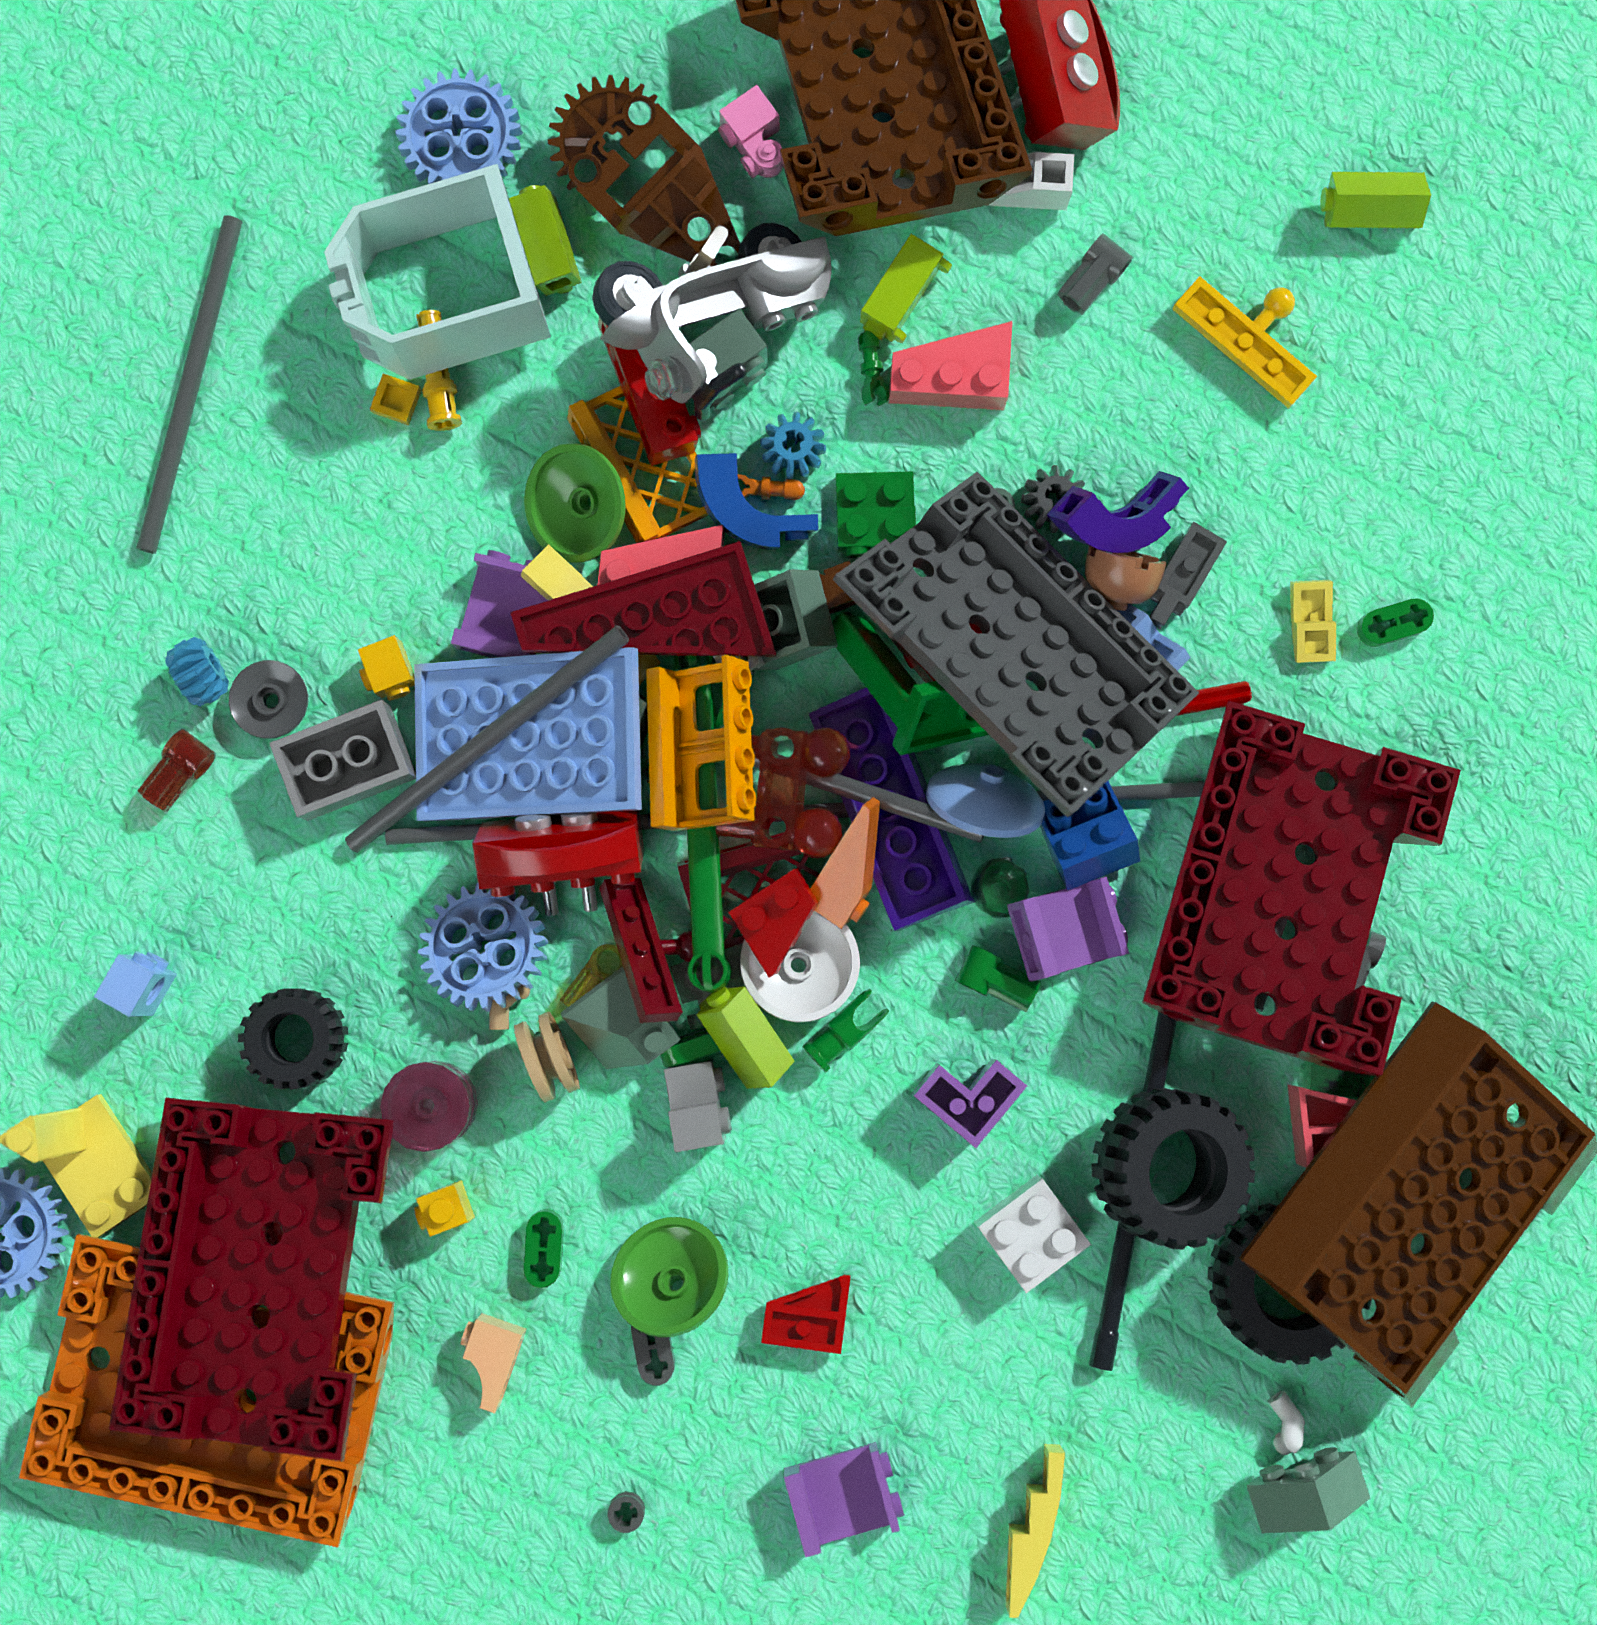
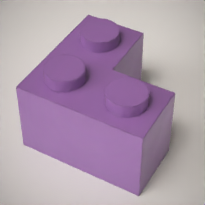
M992 1058L968 1088L936 1063L911 1094L977 1148L1026 1089L1027 1085L999 1061Z

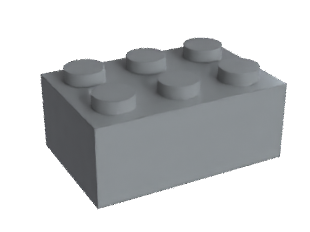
M383 700L376 701L269 743L296 816L307 821L416 779L414 766L392 708Z

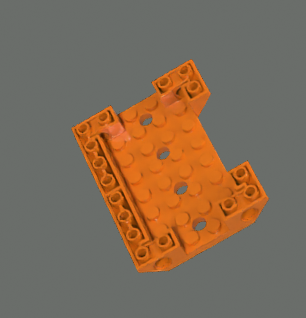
M77 1234L57 1316L67 1318L50 1390L38 1396L19 1478L339 1547L359 1489L393 1337L394 1302L346 1292L335 1368L357 1373L344 1461L262 1451L263 1447L215 1440H180L109 1430L140 1247ZM258 1307L254 1313V1322L257 1327L263 1328L267 1325L270 1314L267 1308ZM95 1347H103L108 1351L110 1362L106 1368H99L93 1364L91 1353ZM245 1390L240 1402L243 1410L249 1413L254 1409L256 1402L248 1397Z

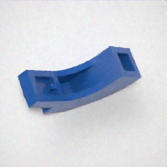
M737 453L698 454L695 457L696 485L701 502L713 522L717 526L723 525L724 532L733 539L755 548L776 550L780 548V534H785V541L809 540V533L819 530L818 514L776 516L762 513L752 507L744 498L739 487Z

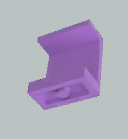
M488 550L487 555L475 553L474 561L478 565L462 627L461 629H454L451 644L456 649L489 658L536 655V653H524L522 651L510 612L548 601L521 577L522 570L532 560H526L525 565L510 562L511 557L498 551Z
M1107 877L1090 881L1069 891L1062 889L1007 905L1029 982L1058 975L1061 972L1108 958L1129 954L1127 931L1120 923L1115 907L1117 904L1116 894L1109 885Z
M876 1442L784 1468V1480L805 1558L820 1554L821 1544L888 1525H890L892 1533L900 1531L897 1518L905 1516L898 1491L890 1493L886 1478L894 1476L888 1453H879Z

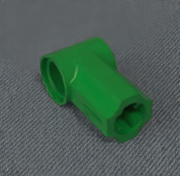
M972 945L955 981L985 996L990 994L1027 1012L1038 992L1041 982L1038 980L1029 982L1026 973L1004 964V960L998 956Z

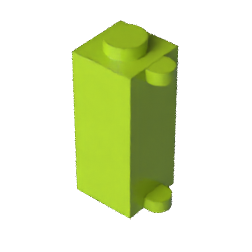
M1332 172L1328 188L1322 189L1320 207L1322 212H1326L1324 218L1325 227L1423 228L1431 199V192L1424 172Z
M531 185L520 190L519 195L509 198L535 286L546 296L556 292L559 294L570 292L573 289L572 286L578 285L582 281L556 197L545 185Z
M910 234L861 310L860 323L864 324L863 329L872 332L879 340L886 338L891 342L895 340L903 343L907 335L901 328L939 270L948 273L952 268V264L943 258L944 253L915 235Z
M745 986L736 988L723 987L717 992L710 993L699 1004L701 1010L696 1015L747 1089L773 1087L795 1062Z

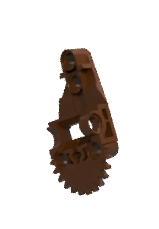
M608 75L605 88L601 87L596 77H592V91L589 92L579 83L576 85L580 96L579 99L574 98L568 93L564 95L570 108L567 110L556 106L554 111L563 119V122H550L549 127L559 132L560 135L559 137L548 139V144L560 147V151L552 155L550 160L564 162L565 165L556 174L558 177L569 175L570 181L566 187L568 190L576 187L575 189L620 234L688 262H691L694 256L700 253L717 226H723L727 229L728 236L722 246L732 247L735 251V260H738L740 242L703 151L658 103H654L658 97L656 94L650 97L642 95L645 86L642 83L633 92L629 91L628 77H624L620 87L616 88L613 75ZM634 102H642L649 108L650 117L644 125H635L629 119V107ZM605 132L610 135L618 132L621 135V139L618 142L619 145L634 159L659 136L674 153L633 197L621 207L606 190L630 165L617 151L611 149L606 152L603 149L606 141L602 136ZM581 159H589L596 166V176L590 182H581L574 174V167ZM696 217H702L708 224V233L700 240L692 239L687 230L689 222ZM715 257L710 263V267L717 265Z

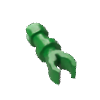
M866 330L858 337L859 351L863 353L864 361L860 365L861 374L865 375L861 396L863 403L867 405L876 399L875 393L877 396L876 404L881 406L888 402L889 390L880 374L884 371L883 362L879 361L878 358L880 341L876 335Z

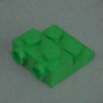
M913 471L836 473L838 553H846L847 558L858 559L884 539L891 544L916 525Z

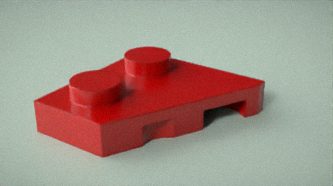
M843 1275L766 1302L761 1343L841 1354L851 1275Z

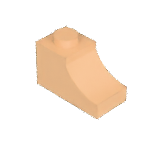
M483 1313L476 1319L475 1323L470 1321L467 1323L460 1345L466 1346L463 1359L471 1361L481 1379L482 1400L480 1409L495 1413L501 1405L527 1329Z

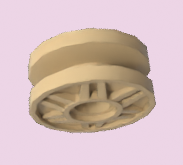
M550 1012L538 1016L541 1034L535 1036L526 1021L514 1025V1032L522 1059L532 1083L544 1103L556 1098L553 1080L559 1078L569 1093L580 1088L577 1072L567 1044Z

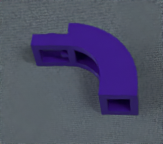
M1158 471L1130 503L1118 510L1108 511L1093 492L1072 486L1047 515L1063 533L1076 541L1105 552H1132L1157 541L1171 528L1163 516L1177 506L1179 499L1189 487L1180 477Z

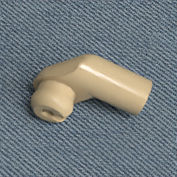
M522 985L517 988L521 999H526L529 996L530 989ZM510 994L506 996L505 1008H502L495 1000H492L491 1010L489 1011L490 1030L509 1029V1007L517 1001Z

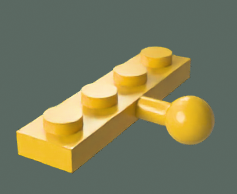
M1201 276L1197 278L1172 308V310L1288 409L1317 377L1265 332L1275 319L1287 317L1295 307L1294 295L1286 288L1277 287L1267 293L1264 299V309L1254 321L1234 306Z

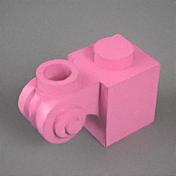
M755 85L719 110L720 127L718 131L728 147L732 148L735 146L743 157L740 158V161L751 178L757 175L772 178L777 176L783 168L780 157L782 146L777 141L767 140L780 131L779 114L758 85Z

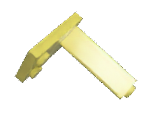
M102 1094L94 1096L78 1108L28 1116L0 1135V1144L31 1162H44L91 1237L100 1238L147 1206L152 1171Z

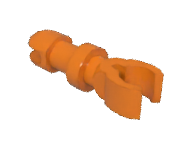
M738 474V480H742L746 486H750V488H744L742 491L744 498L757 495L761 496L762 500H770V496L784 497L787 500H798L805 493V487L799 480L771 481V477L763 476L762 480H756Z

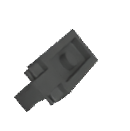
M1195 522L1190 525L1165 567L1158 590L1150 598L1157 604L1149 617L1158 629H1161L1166 624L1172 612L1180 617L1183 611L1190 606L1227 543L1226 540Z

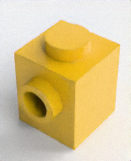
M395 635L357 649L364 668L360 669L359 673L367 691L373 690L380 698L387 697L389 701L399 699L410 693L409 688L415 686L414 672L402 641Z
M462 1180L416 1198L418 1206L414 1207L417 1222L422 1230L427 1229L430 1237L468 1223L475 1218Z

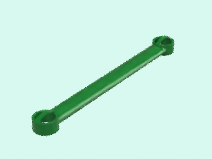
M674 655L677 669L683 670V656ZM688 656L689 668L697 667L696 656ZM709 656L706 665L715 664L714 657ZM712 684L702 685L696 691L697 729L699 731L714 729ZM715 762L701 765L698 771L699 805L702 810L717 809ZM718 825L687 829L693 958L688 967V975L695 987L708 993L717 992L725 987L730 980L731 974L729 963L726 961L724 954ZM711 957L718 958L724 969L721 980L715 985L712 984ZM700 961H702L704 986L700 985L701 983L696 976V970Z

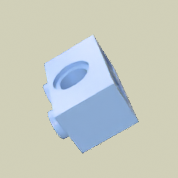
M135 951L134 955L118 954L94 997L128 1017L153 1016L177 974L167 969L168 961L151 952H147L146 955Z

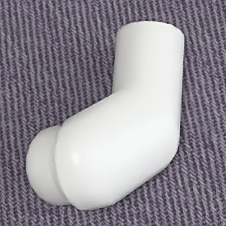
M1280 1391L1268 1401L1282 1421L1281 1433L1276 1434L1273 1444L1280 1454L1288 1455L1291 1452L1296 1453L1303 1446L1305 1421L1286 1392Z

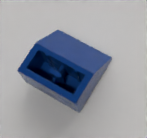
M1109 781L1068 818L1050 799L1043 801L1045 813L1040 828L1052 860L1067 891L1140 862L1138 839Z

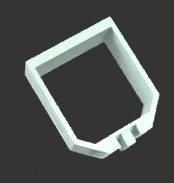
M498 164L353 206L324 251L330 272L335 273L337 282L328 285L332 300L340 310L343 322L350 328L353 340L358 343L362 357L409 380L551 338ZM497 217L520 294L519 298L394 335L379 329L364 277L365 272L378 252Z

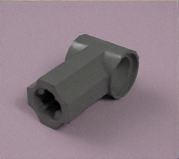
M1102 233L1082 258V264L1061 287L1058 296L1070 310L1084 315L1108 284L1113 285L1131 263L1133 256Z

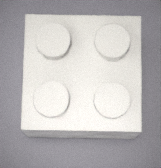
M1039 1175L1034 1176L974 1221L1026 1293L1091 1245Z

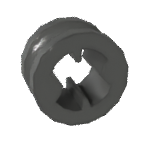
M625 1491L616 1495L608 1509V1520L611 1526L622 1533L633 1532L640 1527L645 1514L643 1500L634 1492ZM624 1502L631 1503L630 1509L635 1507L638 1512L632 1515L629 1522L622 1521L623 1515L620 1517L616 1515V1511L621 1509Z

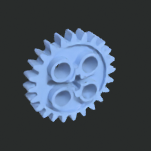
M457 68L452 71L451 79L446 80L442 72L439 71L437 72L438 83L433 85L425 77L423 82L426 90L421 92L416 88L411 89L415 101H402V105L408 114L397 115L399 125L403 128L396 130L395 134L398 140L403 142L398 146V149L402 156L407 157L404 162L409 170L416 169L415 176L419 182L428 177V184L495 164H498L501 176H507L503 163H516L514 154L510 150H521L520 141L515 137L522 135V129L519 123H515L520 119L517 108H511L513 101L510 95L502 96L501 84L497 83L490 88V81L486 74L476 82L473 70H469L465 79H462ZM476 108H484L486 110L481 117L472 118L469 116L471 111ZM445 110L448 112L442 119H431V116L436 111ZM458 129H461L460 136H457ZM493 129L491 133H487L488 130ZM427 132H432L428 136H425ZM478 145H486L488 147L486 152L481 155L471 154L472 149ZM440 147L449 148L448 153L443 157L432 156L434 151Z
M478 883L475 887V894H471L464 886L461 887V898L458 900L452 895L447 894L449 906L445 909L442 906L435 905L434 908L440 916L437 920L426 918L425 922L432 927L431 933H421L419 936L429 943V946L418 950L422 957L430 959L420 966L424 972L433 973L427 982L433 987L440 985L437 994L444 999L451 995L450 1002L456 1007H459L465 1000V1007L470 1011L475 1010L478 1001L486 1012L491 1010L492 1000H495L498 1005L505 1008L506 996L509 994L516 1000H520L521 997L517 988L522 985L525 988L532 989L533 986L527 979L530 974L541 976L542 974L535 966V962L547 960V956L539 951L538 947L549 944L548 940L544 936L537 935L546 926L541 920L533 921L539 912L534 906L526 909L529 901L523 895L515 899L516 892L509 896L493 897L491 896L490 889L488 893L486 889L479 890ZM503 914L504 920L501 926L490 930L488 925L491 918L495 915ZM466 928L467 933L463 941L452 944L453 934L458 929ZM512 933H516L515 938L510 940L506 939L510 937ZM486 940L489 943L485 945V952L481 954L478 952L482 949L481 942ZM508 950H515L516 955L513 962L507 966H500L501 956ZM461 954L454 961H451L453 955ZM471 964H478V971L475 977L470 980H464V970Z
M9 1166L0 1168V1225L5 1224L0 1232L5 1237V1239L0 1240V1298L4 1296L5 1291L9 1298L20 1295L21 1288L25 1292L35 1289L34 1279L39 1282L47 1280L49 1276L45 1268L53 1269L60 1264L52 1254L66 1251V1247L58 1243L57 1239L69 1234L68 1230L58 1228V1222L68 1217L67 1214H56L54 1211L62 1202L61 1198L51 1201L47 1198L53 1187L49 1185L38 1189L39 1175L31 1176L25 1181V1169L15 1170L11 1175ZM18 1201L21 1206L17 1213L13 1214L16 1202ZM25 1216L30 1217L35 1224V1230L32 1235H28L23 1230L22 1221ZM3 1251L8 1252L13 1258L11 1270L6 1269L1 1263Z

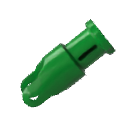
M871 989L863 991L827 1023L828 1028L811 1044L806 1042L802 1046L825 1073L830 1070L829 1064L844 1050L854 1048L888 1014L889 1010L887 1008L883 1009L867 1024L855 1026L853 1022L855 1010L872 993Z

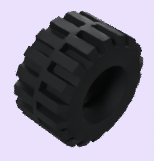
M292 988L280 989L275 993H267L261 997V1002L253 1003L248 1009L251 1011L250 1016L243 1017L240 1024L245 1027L244 1033L238 1034V1042H244V1050L239 1051L241 1059H248L250 1063L246 1067L251 1074L257 1073L260 1076L258 1081L265 1085L273 1084V1088H290L291 1090L318 1084L320 1080L327 1079L332 1075L331 1071L333 1068L339 1067L343 1061L340 1058L341 1053L347 1051L348 1043H344V1035L348 1034V1027L342 1025L341 1019L345 1017L341 1010H335L333 1007L335 1003L330 998H324L321 996L322 993L314 990ZM293 1014L303 1017L309 1023L313 1032L312 1049L307 1057L299 1062L286 1060L278 1052L275 1045L277 1026L286 1016Z

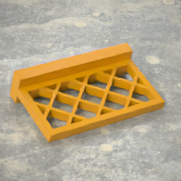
M618 386L587 402H584L582 399L570 405L567 420L579 442L601 452L616 469L625 494L624 522L635 542L641 543L666 537L708 516V513L704 506L699 508L684 503L689 485L697 488L696 479L692 478L693 472H695L694 459L697 456L696 452L684 456L687 457L691 464L688 477L665 470L668 461L663 462L662 468L650 466L639 461L643 451V444L638 433L621 428L625 412H630L626 399L624 402L617 400L624 396L621 386ZM604 405L622 409L617 426L600 422L594 410ZM607 432L614 434L612 441ZM618 436L640 442L635 460L618 454L615 448ZM625 465L633 467L631 475ZM637 469L659 476L654 493L637 488L634 482ZM663 477L685 484L680 502L658 495ZM644 499L651 500L650 508ZM655 502L678 509L675 520L660 528L652 514ZM682 510L689 512V514L680 518Z

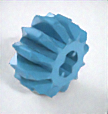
M799 412L793 413L792 422H787L786 417L780 414L778 415L779 427L770 423L766 425L765 430L770 437L761 438L760 446L767 449L762 455L764 463L774 462L772 473L777 475L783 468H786L787 479H793L794 470L799 469L801 476L806 478L809 476L807 464L813 468L821 466V460L816 455L826 453V445L819 442L824 438V431L822 429L812 430L815 424V420L812 417H809L801 424ZM795 440V444L801 442L800 451L793 453L791 452V447L787 451V441Z
M193 637L187 641H181L174 645L175 648L167 651L165 663L169 668L168 673L172 676L174 684L178 686L181 694L186 696L190 703L201 707L206 703L210 704L218 700L222 694L228 692L229 680L225 675V670L220 664V659L215 656L213 650L208 647L205 641Z

